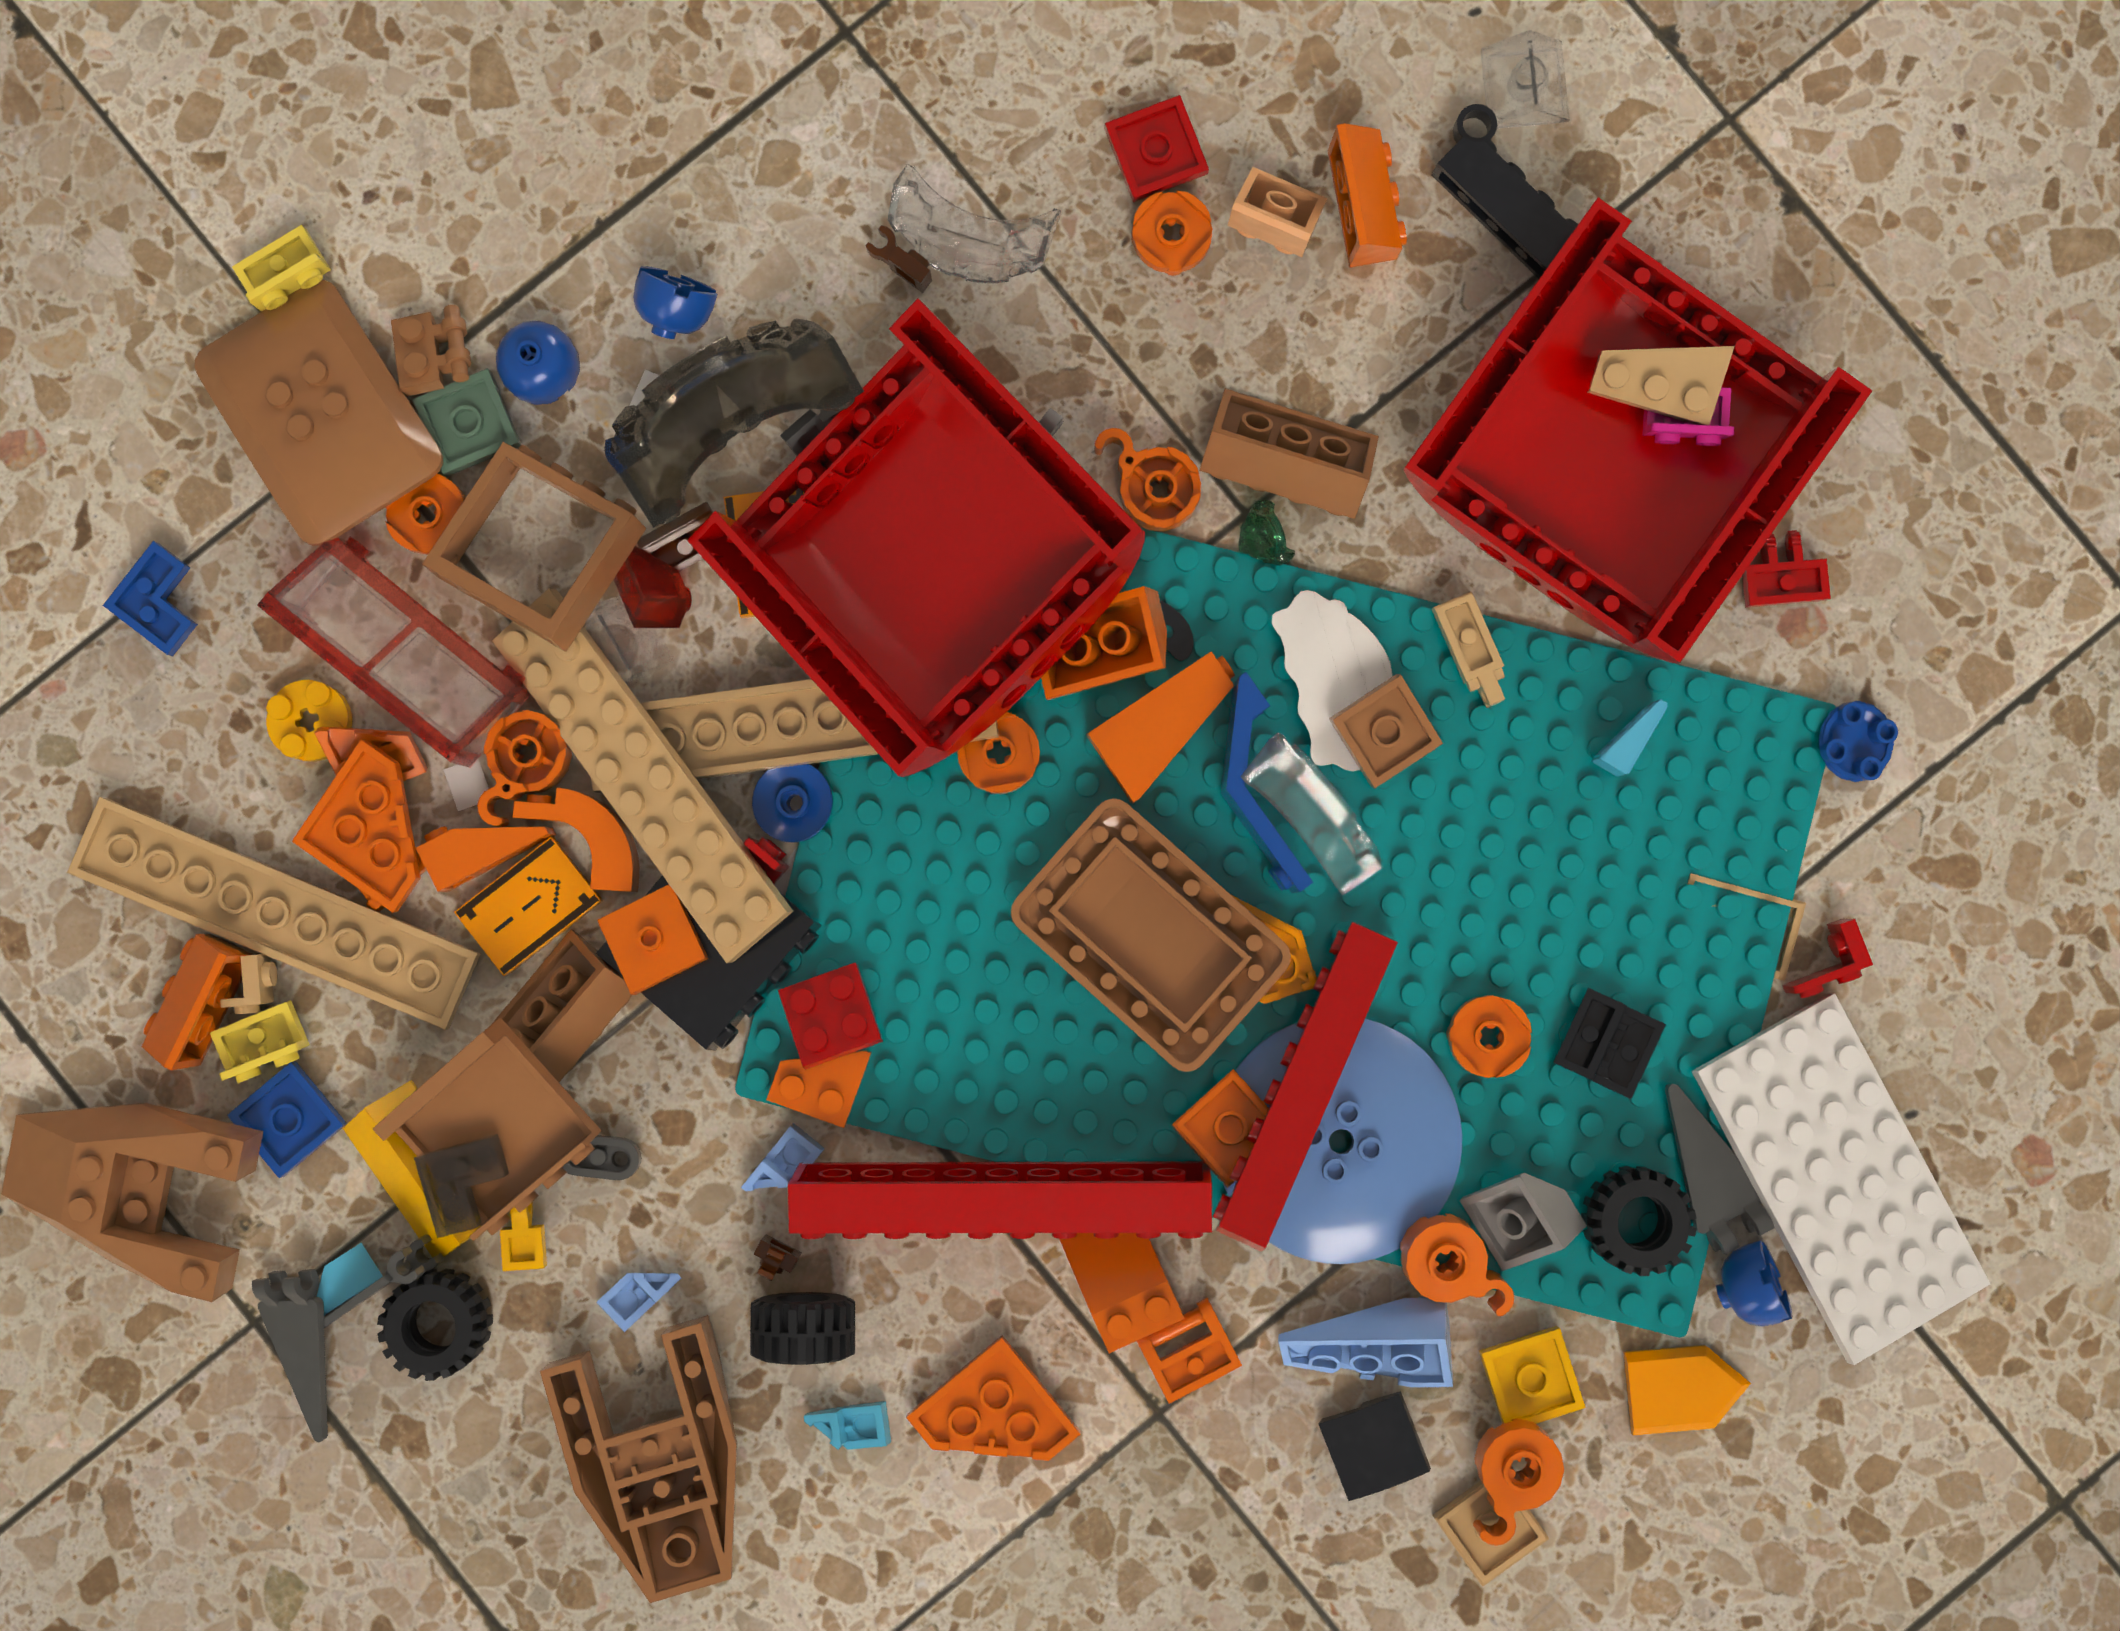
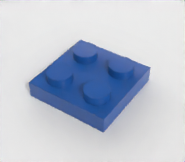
M296 1061L286 1065L227 1115L236 1125L264 1131L259 1155L278 1178L285 1177L347 1124Z

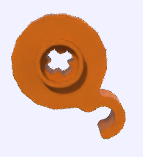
M1109 428L1098 435L1094 446L1096 455H1101L1104 448L1111 443L1117 444L1122 448L1123 452L1118 459V471L1121 474L1119 496L1124 511L1139 526L1151 531L1164 532L1180 527L1191 518L1200 500L1201 481L1197 466L1187 454L1174 447H1156L1136 452L1133 449L1131 437L1119 428ZM1164 480L1169 484L1167 488L1169 496L1165 498L1153 496V487L1150 484L1153 481L1160 484Z
M530 710L515 712L497 720L488 732L484 745V754L486 755L487 765L492 772L491 775L495 779L496 785L484 791L479 797L477 807L481 819L490 825L507 827L509 820L499 817L494 811V805L497 800L505 798L514 801L520 799L525 794L545 792L557 785L568 772L572 759V750L561 737L558 724L548 716ZM534 742L536 745L534 750H537L536 757L524 763L522 759L525 755L520 754V749L523 745L530 746Z
M1445 1213L1446 1216L1436 1215L1430 1218L1425 1216L1419 1218L1407 1229L1400 1242L1402 1270L1410 1283L1422 1296L1435 1302L1452 1303L1469 1296L1481 1298L1488 1291L1496 1289L1495 1294L1488 1299V1305L1500 1317L1510 1311L1514 1304L1513 1290L1499 1273L1487 1270L1488 1255L1484 1242L1465 1220ZM1452 1252L1450 1259L1446 1263L1439 1265L1440 1263L1436 1259L1439 1253L1448 1255Z
M1516 1418L1511 1419L1513 1422L1503 1423L1495 1429L1492 1426L1478 1442L1474 1457L1478 1477L1487 1489L1489 1504L1495 1513L1500 1516L1497 1523L1493 1525H1485L1481 1520L1473 1522V1526L1480 1538L1487 1544L1498 1546L1510 1541L1516 1530L1514 1513L1516 1511L1538 1508L1551 1500L1561 1486L1564 1474L1562 1454L1548 1433L1532 1421ZM1522 1457H1525L1526 1466L1520 1471H1515L1511 1466L1513 1461L1521 1462Z

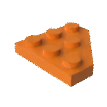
M361 739L292 842L394 913L399 911L421 879L403 777L398 761L368 740Z
M1003 1335L906 1416L930 1448L940 1451L974 1452V1454L1007 1457V1455L1032 1457L1034 1460L1049 1461L1081 1435L1080 1429Z

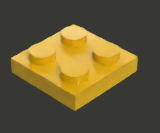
M1558 1326L1479 1350L1502 1424L1513 1422L1511 1419L1516 1418L1532 1421L1537 1424L1586 1408L1561 1329Z

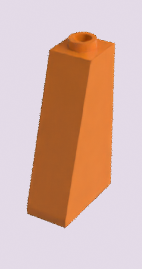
M1212 651L1087 733V738L1132 804L1142 797L1234 687L1231 678L1235 674L1223 656L1216 659Z

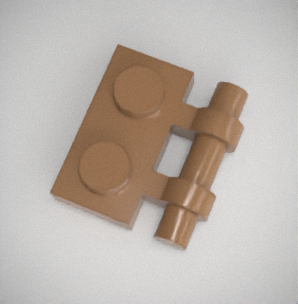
M448 305L444 307L445 319L440 324H436L431 311L391 320L399 389L406 397L445 389L444 374L452 373L453 380L456 382H465L469 379L468 368L471 366L470 351L465 348L464 337L467 335L466 321L461 317L458 306ZM448 342L449 350L445 354L440 355L439 344Z

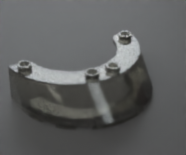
M794 319L790 323L791 326L779 327L777 321L749 327L746 333L747 336L730 342L727 336L682 359L642 390L645 398L637 406H626L612 424L616 432L614 437L605 440V456L653 528L659 524H668L680 515V509L686 502L687 485L695 471L711 454L722 450L727 445V441L740 432L745 433L753 430L765 419L793 410L821 409L824 411H842L851 406L855 401V397L864 392L836 340L829 332L815 322L803 319Z

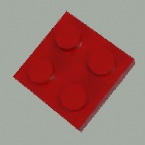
M1180 95L1106 122L1104 125L1105 132L1133 202L1209 173V167Z
M856 962L778 990L802 1067L805 1070L883 1042Z

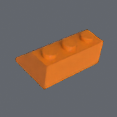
M1346 123L1338 124L1328 148V156L1349 268L1397 260L1403 249L1402 246L1407 243L1404 222L1397 221L1395 206H1399L1398 187L1395 181L1390 182L1387 167L1392 165L1390 145L1388 142H1382L1380 129Z
M1142 586L1118 593L1091 628L1041 677L1046 700L1166 668L1167 628L1158 591Z
M196 934L195 938L189 939L182 949L180 960L183 962L177 975L170 977L164 986L162 997L165 999L159 1012H155L145 1025L144 1034L147 1036L141 1047L169 1070L200 1066L213 1041L209 1032L219 1029L229 1008H221L220 999L234 998L242 981L240 956L254 954L212 934Z

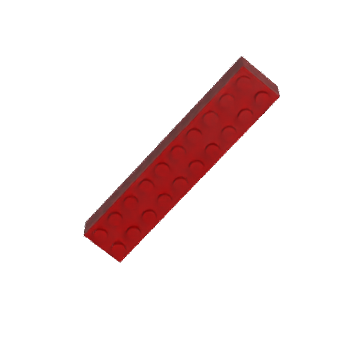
M1203 1161L799 1163L788 1183L789 1234H800V1237L804 1239H820L825 1237L826 1233H842V1237L846 1239L865 1238L867 1233H884V1237L888 1239H903L908 1237L909 1233H926V1237L931 1239L948 1238L951 1236V1233H968V1237L973 1239L990 1238L993 1236V1233H1010V1237L1016 1239L1032 1238L1035 1236V1233H1052V1237L1058 1239L1074 1238L1077 1236V1233H1094V1237L1101 1239L1116 1238L1119 1236V1233H1136L1137 1237L1144 1239L1158 1238L1161 1236V1233H1178L1179 1237L1188 1239L1200 1238L1203 1236V1233H1212L1211 1169Z

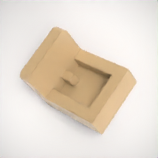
M264 954L240 956L244 997L220 999L221 1008L234 1007L235 1015L261 1012L260 1004L274 1002L273 986L277 984L278 978L276 965L273 961L271 962V957Z

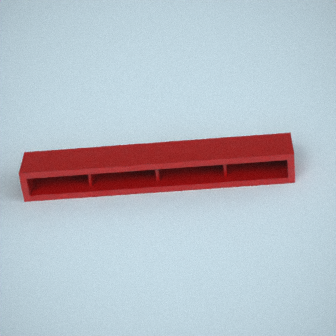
M1354 922L1350 924L1346 933L1338 930L1329 950V953L1336 955L1330 970L1322 967L1313 986V990L1318 991L1319 995L1314 1006L1305 1005L1296 1025L1303 1029L1298 1043L1290 1041L1280 1061V1064L1287 1068L1281 1081L1272 1080L1263 1102L1270 1105L1264 1120L1256 1117L1246 1140L1253 1143L1248 1157L1245 1158L1239 1155L1232 1170L1230 1179L1236 1181L1230 1197L1222 1194L1215 1209L1213 1218L1219 1220L1215 1231L1261 1252L1266 1249L1397 946V941Z

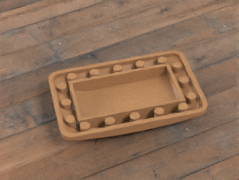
M321 280L311 288L296 290L287 296L288 300L282 306L273 310H263L210 343L197 354L194 366L198 377L282 512L298 536L305 543L312 546H323L330 543L434 477L443 465V454L408 398L399 389L396 379L339 291L331 282Z
M1112 798L1098 805L1017 896L1011 907L1012 921L1017 928L1172 1067L1179 1071L1190 1072L1202 1066L1283 975L1290 964L1291 954L1289 948L1281 938L1129 804L1120 799Z

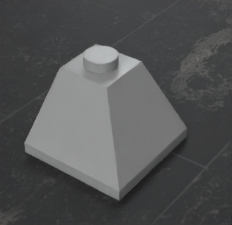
M1521 1173L1466 1195L1459 1200L1502 1271L1565 1249L1587 1226L1564 1189L1527 1173Z

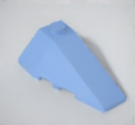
M1424 1296L1402 1298L1284 1332L1278 1336L1283 1364L1286 1366L1326 1373H1335L1340 1368L1355 1370L1360 1373V1379L1372 1381L1375 1378V1374L1398 1378V1385L1406 1387H1453L1450 1321L1447 1302H1435Z

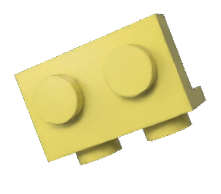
M302 225L232 266L247 291L245 296L261 312L265 309L273 310L282 306L288 300V295L300 288L308 289L317 285L323 279L322 275L331 271L307 229Z
M291 1000L209 1032L225 1068V1071L219 1073L221 1080L223 1081L235 1076L237 1083L262 1074L259 1066L273 1061L276 1068L300 1059L297 1051L310 1045Z

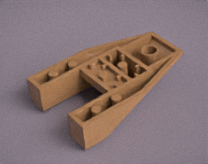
M149 1103L18 1114L15 1119L1 1194L108 1261L172 1293L213 1302L232 1289L240 1249L162 1231L173 1169L176 1167L236 1182L256 1171L264 1131Z
M708 1315L669 1326L661 1334L683 1411L681 1415L614 1434L590 1350L552 1361L540 1371L574 1493L650 1603L732 1578L737 1439L720 1354Z

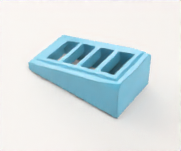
M1659 699L1647 705L1594 756L1592 762L1617 777L1629 774L1665 713L1668 703Z

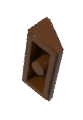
M708 502L702 503L642 536L637 542L640 552L659 583L703 559L687 540L713 514Z

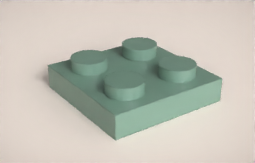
M488 368L470 375L469 379L465 382L455 381L444 386L445 389L431 391L412 399L419 417L443 454L441 471L446 477L493 458L503 442L514 448H518L521 445L493 374Z

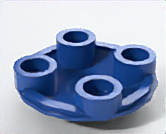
M1861 701L1843 703L1830 711L1822 723L1818 739L1820 755L1827 768L1841 779L1852 782L1875 780L1881 775L1891 759L1894 741L1898 736V728L1892 720L1887 719L1885 714L1872 704Z

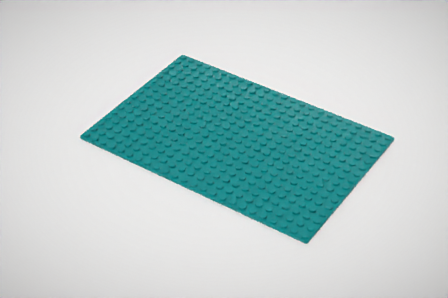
M1142 528L1145 531V541L1140 557L1119 593L1142 586L1158 591L1160 601L1173 607L1189 624L1194 642L1192 652L1188 659L1180 662L1166 650V668L1051 700H1046L1040 678L1007 711L1023 719L1034 730L1040 747V759L1035 774L1020 789L1006 794H992L976 788L961 770L958 761V750L931 767L905 777H899L879 754L820 762L818 770L828 780L832 790V812L828 822L818 834L808 840L799 842L785 895L811 919L821 924V927L816 931L819 938L805 954L799 952L789 963L792 966V970L788 976L777 986L772 983L762 995L766 1000L754 1014L735 1086V1091L739 1096L784 1107L766 1099L780 1061L800 1057L778 990L856 962L883 1042L859 1050H868L872 1054L846 1124L994 1162L1202 1161L1171 1125L1232 1069L1236 1070L1247 1054L1260 1042L1282 1028L1297 1023L1305 1005L1314 1006L1319 992L1310 989L1267 1004L1258 1002L1202 1066L1190 1072L1179 1071L1172 1067L1017 928L1011 917V907L1017 896L1098 805L1112 798L1120 799L1129 804L1228 893L1301 930L1316 977H1318L1322 967L1330 970L1336 956L1329 953L1338 930L1346 933L1352 922L1398 942L1365 1019L1384 1024L1411 1039L1430 1056L1445 1076L1456 1100L1461 1119L1462 1154L1455 1184L1438 1215L1446 1216L1445 1213L1453 1214L1465 1220L1484 1242L1459 1200L1466 1195L1521 1173H1527L1564 1189L1580 1215L1581 1213H1587L1588 1206L1584 1205L1583 1201L1585 1196L1591 1198L1594 1190L1590 1188L1595 1181L1603 1182L1605 1180L1603 1174L1610 1170L1615 1173L1619 1172V1167L1623 1166L1632 1168L1641 1166L1664 1174L1666 1177L1675 1180L1681 1186L1679 1188L1681 1191L1686 1192L1665 1093V1087L1670 1083L1676 1084L1681 1088L1732 1150V1146L1698 1085L1692 1070L1761 1032L1791 907L1695 881L1694 885L1687 884L1691 873L1793 901L1826 765L1820 755L1819 734L1822 723L1836 706L1800 695L1482 615L1503 661L1504 667H1502L1505 675V678L1498 680L1505 700L1486 708L1478 689L1470 692L1466 683H1463L1432 612V608L1440 605L1439 603ZM1309 590L1316 592L1329 601L1334 599L1342 601L1346 605L1348 613L1359 619L1375 635L1391 663L1392 676L1396 674L1402 675L1443 742L1442 745L1377 788L1370 786L1361 770L1352 772L1344 770L1335 764L1319 766L1315 765L1312 761L1310 735L1297 709L1299 699L1298 688L1285 669L1284 646L1279 634L1272 625V615L1277 611L1287 609L1294 597L1301 591ZM1166 625L1167 638H1170L1174 633L1172 628ZM1212 651L1216 659L1223 656L1235 674L1231 678L1233 684L1239 676L1247 672L1270 704V707L1264 710L1263 714L1252 721L1245 787L1314 883L1298 893H1291L1289 889L1281 891L1268 873L1272 865L1220 793L1232 689L1142 797L1133 804L1087 738V733ZM1659 699L1668 703L1665 713L1629 774L1617 777L1592 762L1594 756L1647 705ZM1001 741L994 742L993 750L987 751L988 759L995 758L997 764L1005 763V756L1011 755L1010 747L1003 748ZM1588 988L1666 1024L1632 1100L1554 1063ZM1493 995L1508 999L1516 1003L1527 1015L1532 1029V1033H1530V1053L1524 1064L1512 1074L1497 1078L1478 1076L1463 1069L1454 1059L1450 1051L1446 1032L1457 1009L1472 998ZM1485 1026L1481 1030L1483 1035L1480 1040L1483 1046L1486 1044H1491L1493 1047L1497 1046L1499 1041L1496 1036L1500 1032L1497 1027L1488 1029ZM1344 1129L1334 1131L1329 1138L1330 1148L1337 1153L1347 1151L1352 1143L1350 1133ZM1211 1171L1213 1218L1222 1194L1229 1195L1225 1190L1224 1184ZM1645 1196L1635 1198L1629 1201L1620 1212L1618 1228L1621 1237L1627 1243L1642 1242L1654 1232L1658 1222V1212L1652 1199ZM1583 1230L1565 1249L1505 1271L1501 1270L1485 1242L1484 1245L1488 1255L1487 1270L1499 1273L1512 1288L1515 1296L1682 1338L1689 1329L1709 1241L1706 1233L1696 1232L1695 1237L1688 1236L1686 1243L1692 1245L1688 1254L1684 1251L1678 1254L1682 1261L1676 1266L1671 1264L1665 1265L1667 1271L1661 1274L1650 1271L1649 1276H1639L1634 1272L1632 1274L1623 1272L1603 1260L1591 1248L1592 1243L1585 1238ZM1399 1248L1375 1260L1402 1266V1251ZM1452 1252L1448 1255L1439 1253L1436 1257L1440 1263L1439 1265L1446 1263L1450 1259Z

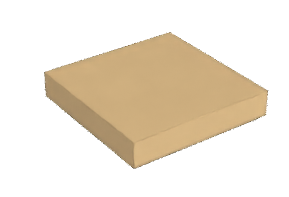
M1482 1481L1476 1483L1432 1515L1482 1587L1549 1540L1547 1534L1528 1509L1514 1513L1516 1530L1510 1541L1498 1546L1484 1542L1474 1528L1473 1522L1481 1520L1485 1525H1493L1497 1523L1500 1516L1495 1513L1489 1504L1487 1489Z

